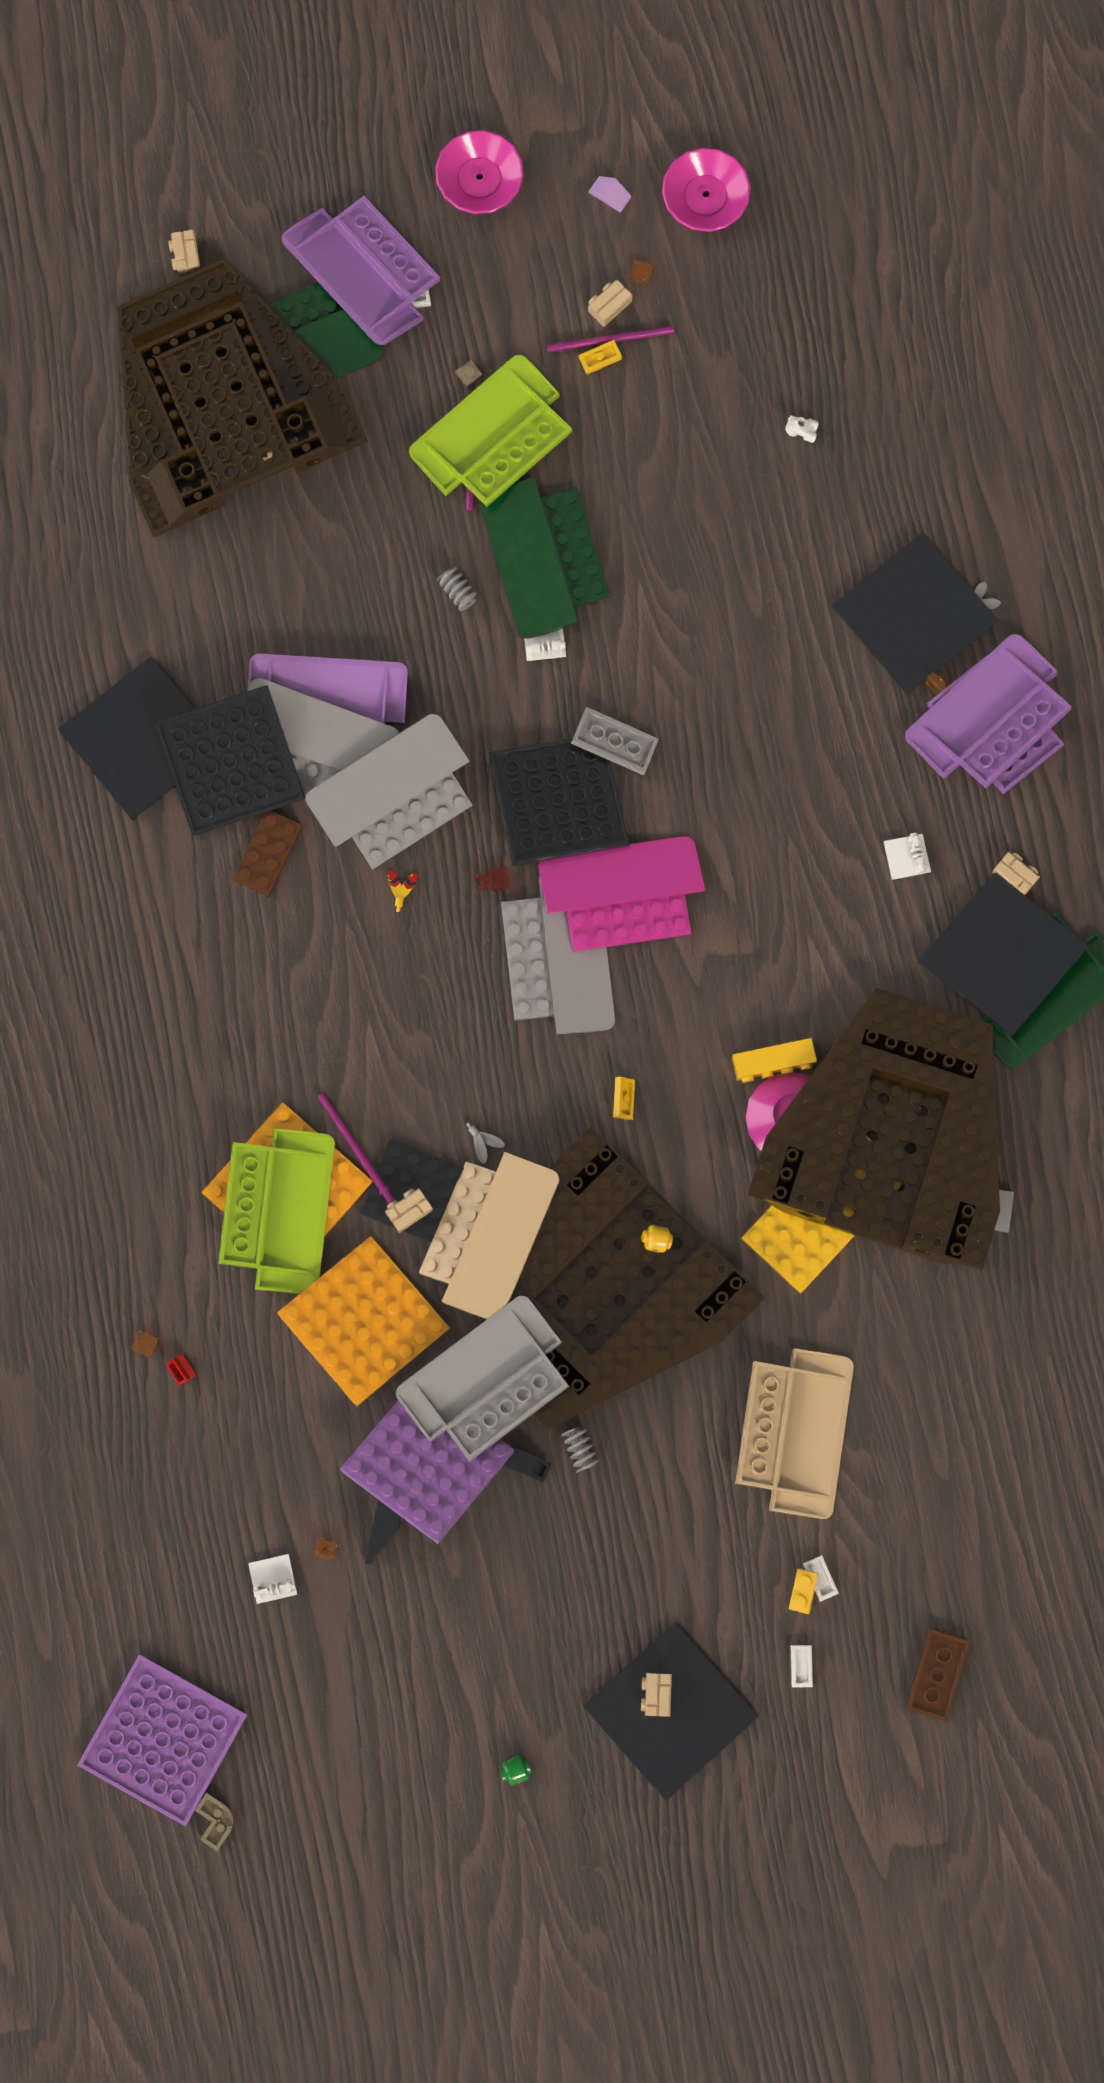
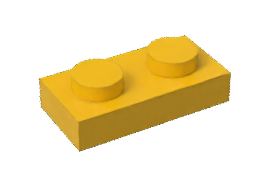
M614 340L580 354L578 357L586 375L622 360Z
M615 1077L613 1117L633 1120L635 1080Z
M800 1568L797 1569L789 1605L790 1610L810 1614L819 1573Z

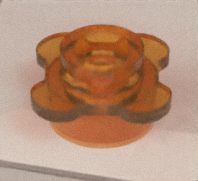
M319 1538L314 1556L317 1558L323 1557L327 1561H331L334 1557L333 1551L337 1547L336 1542L325 1541L324 1538Z

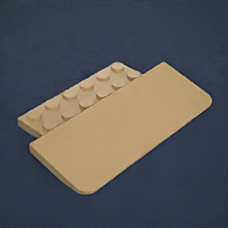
M504 1152L497 1171L465 1162L464 1170L454 1188L419 1271L423 1276L449 1284L442 1299L443 1303L484 1319L490 1318L509 1303L559 1184V1175L554 1170Z
M794 1348L792 1349L790 1367L753 1362L735 1484L772 1490L769 1511L818 1519H827L832 1515L854 1369L853 1362L848 1357Z

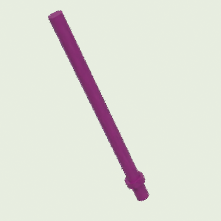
M666 326L562 342L561 340L558 343L548 344L547 351H559L561 353L564 350L601 345L612 340L620 342L673 334L674 327Z
M325 1093L320 1094L318 1099L380 1190L379 1194L384 1196L388 1204L396 1200L390 1192L391 1188L385 1185Z

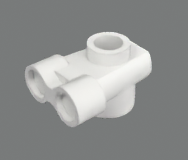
M791 415L788 418L786 432L792 437L800 435L804 437V440L813 443L816 439L818 421L811 418L806 420L803 417Z

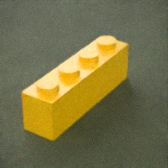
M812 1038L733 1054L732 1056L737 1081L742 1080V1083L754 1081V1077L762 1076V1079L774 1076L773 1073L781 1072L782 1075L789 1074L796 1068L808 1070L813 1068V1065L817 1062Z

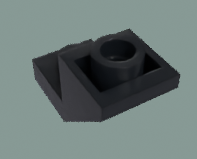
M510 1446L514 1449V1453L503 1466L544 1483L551 1463Z

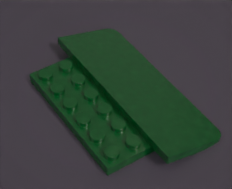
M320 283L267 304L336 379L375 363L382 356L380 345L376 344L344 309L342 310L337 301ZM235 383L232 386L233 391H239L242 388L241 383Z
M532 477L512 484L487 507L480 501V507L513 618L521 638L530 639L578 624L574 607L610 598L577 487L540 497L535 478Z
M1056 911L1050 915L1076 935ZM1097 932L1083 941L1089 948L1013 1037L989 1018L985 1017L981 1020L992 1024L993 1054L1006 1067H1018L1104 1000V939Z

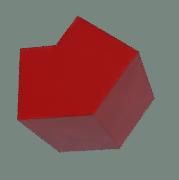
M183 1354L166 1364V1367L179 1386L197 1376Z

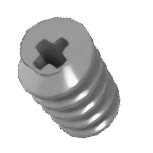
M454 567L442 573L436 581H440V586L445 587V593H450L449 598L454 599V605H459L458 610L464 611L475 603L476 599L474 597L477 592H469L472 586H464L468 580L464 579L461 581L460 578L463 574L459 573L456 575L458 567Z
M579 1427L561 1434L562 1437H568L564 1444H571L567 1451L574 1452L570 1459L577 1460L573 1464L574 1467H580L577 1472L588 1469L599 1462L598 1459H592L596 1452H589L593 1445L585 1443L590 1439L589 1436H583L587 1430L580 1429Z

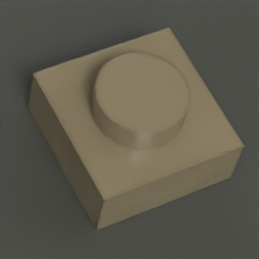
M472 360L455 371L466 388L483 378L482 373Z

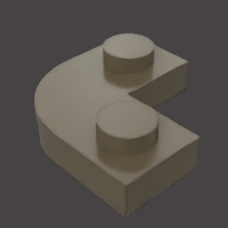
M206 1793L195 1811L212 1823L200 1840L218 1852L232 1830L233 1815L225 1804L209 1793Z

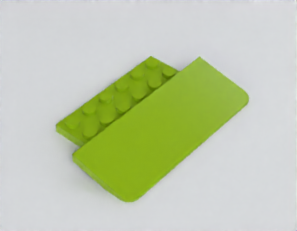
M516 355L410 446L409 454L413 461L445 496L460 483H463L487 507L572 433V428L549 407L559 398L558 391L527 358L522 355Z
M275 1128L273 1130L272 1147L232 1143L218 1264L256 1268L255 1290L300 1294L320 1278L335 1147L334 1139L330 1135Z

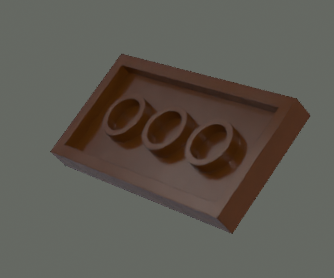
M265 812L232 880L269 897L303 825L275 812Z
M929 1629L907 1704V1710L947 1722L970 1641Z

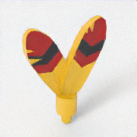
M392 870L388 872V883L396 898L395 906L397 912L403 907L404 898L417 883L418 875L416 873L410 875L401 886L397 874Z

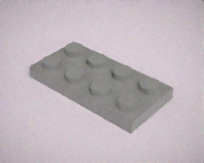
M586 707L571 744L644 775L659 739Z

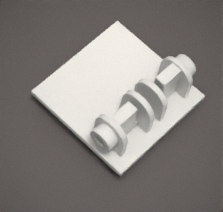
M563 629L530 639L524 638L527 661L566 657Z
M912 833L908 837L884 841L892 880L931 872L923 834Z
M289 1554L248 1563L257 1604L297 1595Z

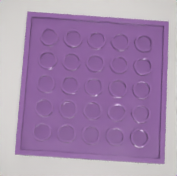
M398 1400L343 1464L340 1471L435 1543L439 1544L511 1457L514 1449L499 1439L473 1460L469 1461L447 1430L429 1442Z
M139 1654L77 1766L186 1827L243 1725L247 1714Z

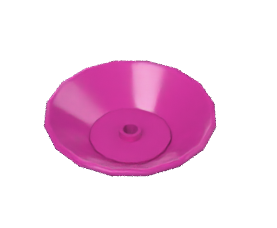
M486 130L468 131L453 138L440 152L435 167L436 182L444 198L457 209L472 214L492 213L507 206L518 194L524 177L522 159L515 146L503 136ZM482 176L483 178L479 180L476 177Z
M699 148L685 152L672 162L664 176L662 195L667 210L677 222L692 230L712 232L727 228L741 217L749 203L751 186L746 170L735 157L720 149ZM707 193L709 196L704 197L702 194Z
M795 1072L784 1075L777 1074L758 1085L748 1101L745 1118L749 1136L760 1151L767 1134L811 1076Z

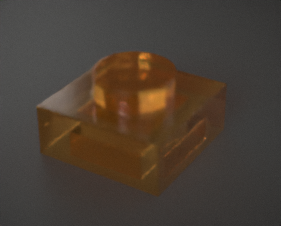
M635 260L629 280L648 285L654 265Z
M934 672L925 681L936 695L946 688L943 678L940 675L936 676Z
M139 1331L131 1350L150 1358L159 1340Z

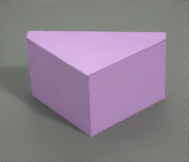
M599 176L589 190L591 195L620 213L631 199V195L616 178Z

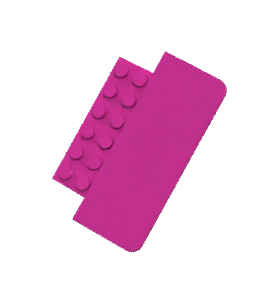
M687 836L634 843L623 848L539 862L538 865L547 914L566 912L573 952L691 935L685 894L705 891L695 842Z

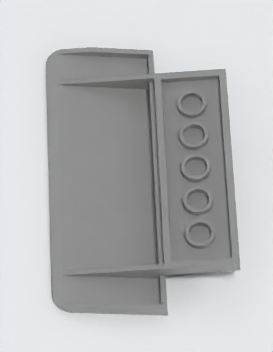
M262 678L252 680L247 690L250 691L265 685L269 686L305 796L311 789L399 734L398 730L394 727Z
M429 714L311 789L306 795V803L334 847L352 837L373 870L472 806L452 773L470 761L442 718L436 714Z
M538 877L541 898L501 902L514 1021L554 1016L556 1034L609 1030L615 1024L607 947L573 952L566 912L547 914L541 879Z
M525 1296L516 1297L399 1385L396 1390L397 1399L429 1442L447 1430L466 1458L471 1461L569 1387L546 1356L562 1342L529 1298Z

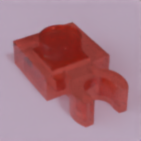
M507 867L487 871L488 877L483 875L474 877L475 881H483L482 886L476 887L477 891H483L488 886H490L491 892L511 888Z

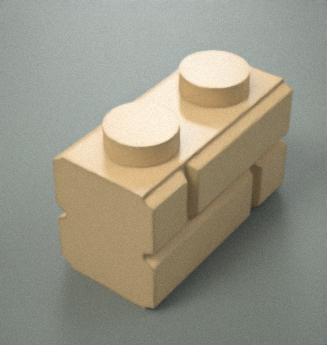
M194 230L172 233V240L168 241L170 253L174 252L175 258L171 259L173 270H177L178 275L181 277L201 269Z
M618 280L613 283L609 282L604 286L603 292L599 296L594 295L589 300L588 311L605 327L632 302L633 296Z
M1008 852L992 873H997L1019 892L1026 895L1039 879L1038 871L1031 865L1027 867L1018 854Z
M419 1188L417 1190L410 1189L403 1195L404 1199L399 1202L394 1200L386 1206L388 1210L385 1213L399 1233L433 1210Z
M646 1673V1678L642 1677V1690H646L645 1699L641 1698V1711H645V1716L670 1717L672 1674Z

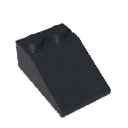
M377 1502L365 1564L369 1565L372 1564L398 1531L400 1524L404 1525L405 1522L404 1518L382 1502Z

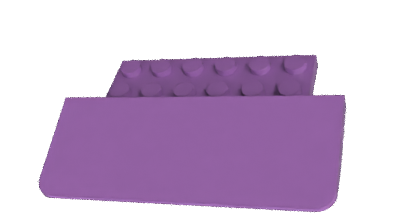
M365 196L361 197L334 219L321 208L293 225L282 235V242L287 249L376 344L385 345L423 321V316L411 303L440 281V276Z
M1013 634L1008 636L906 731L905 736L907 742L943 779L960 765L982 786L987 788L1071 710V705L1047 685L1057 675V670L1022 636Z
M255 654L250 659L248 687L252 680L262 678L383 724H405L408 670L403 663L274 654Z

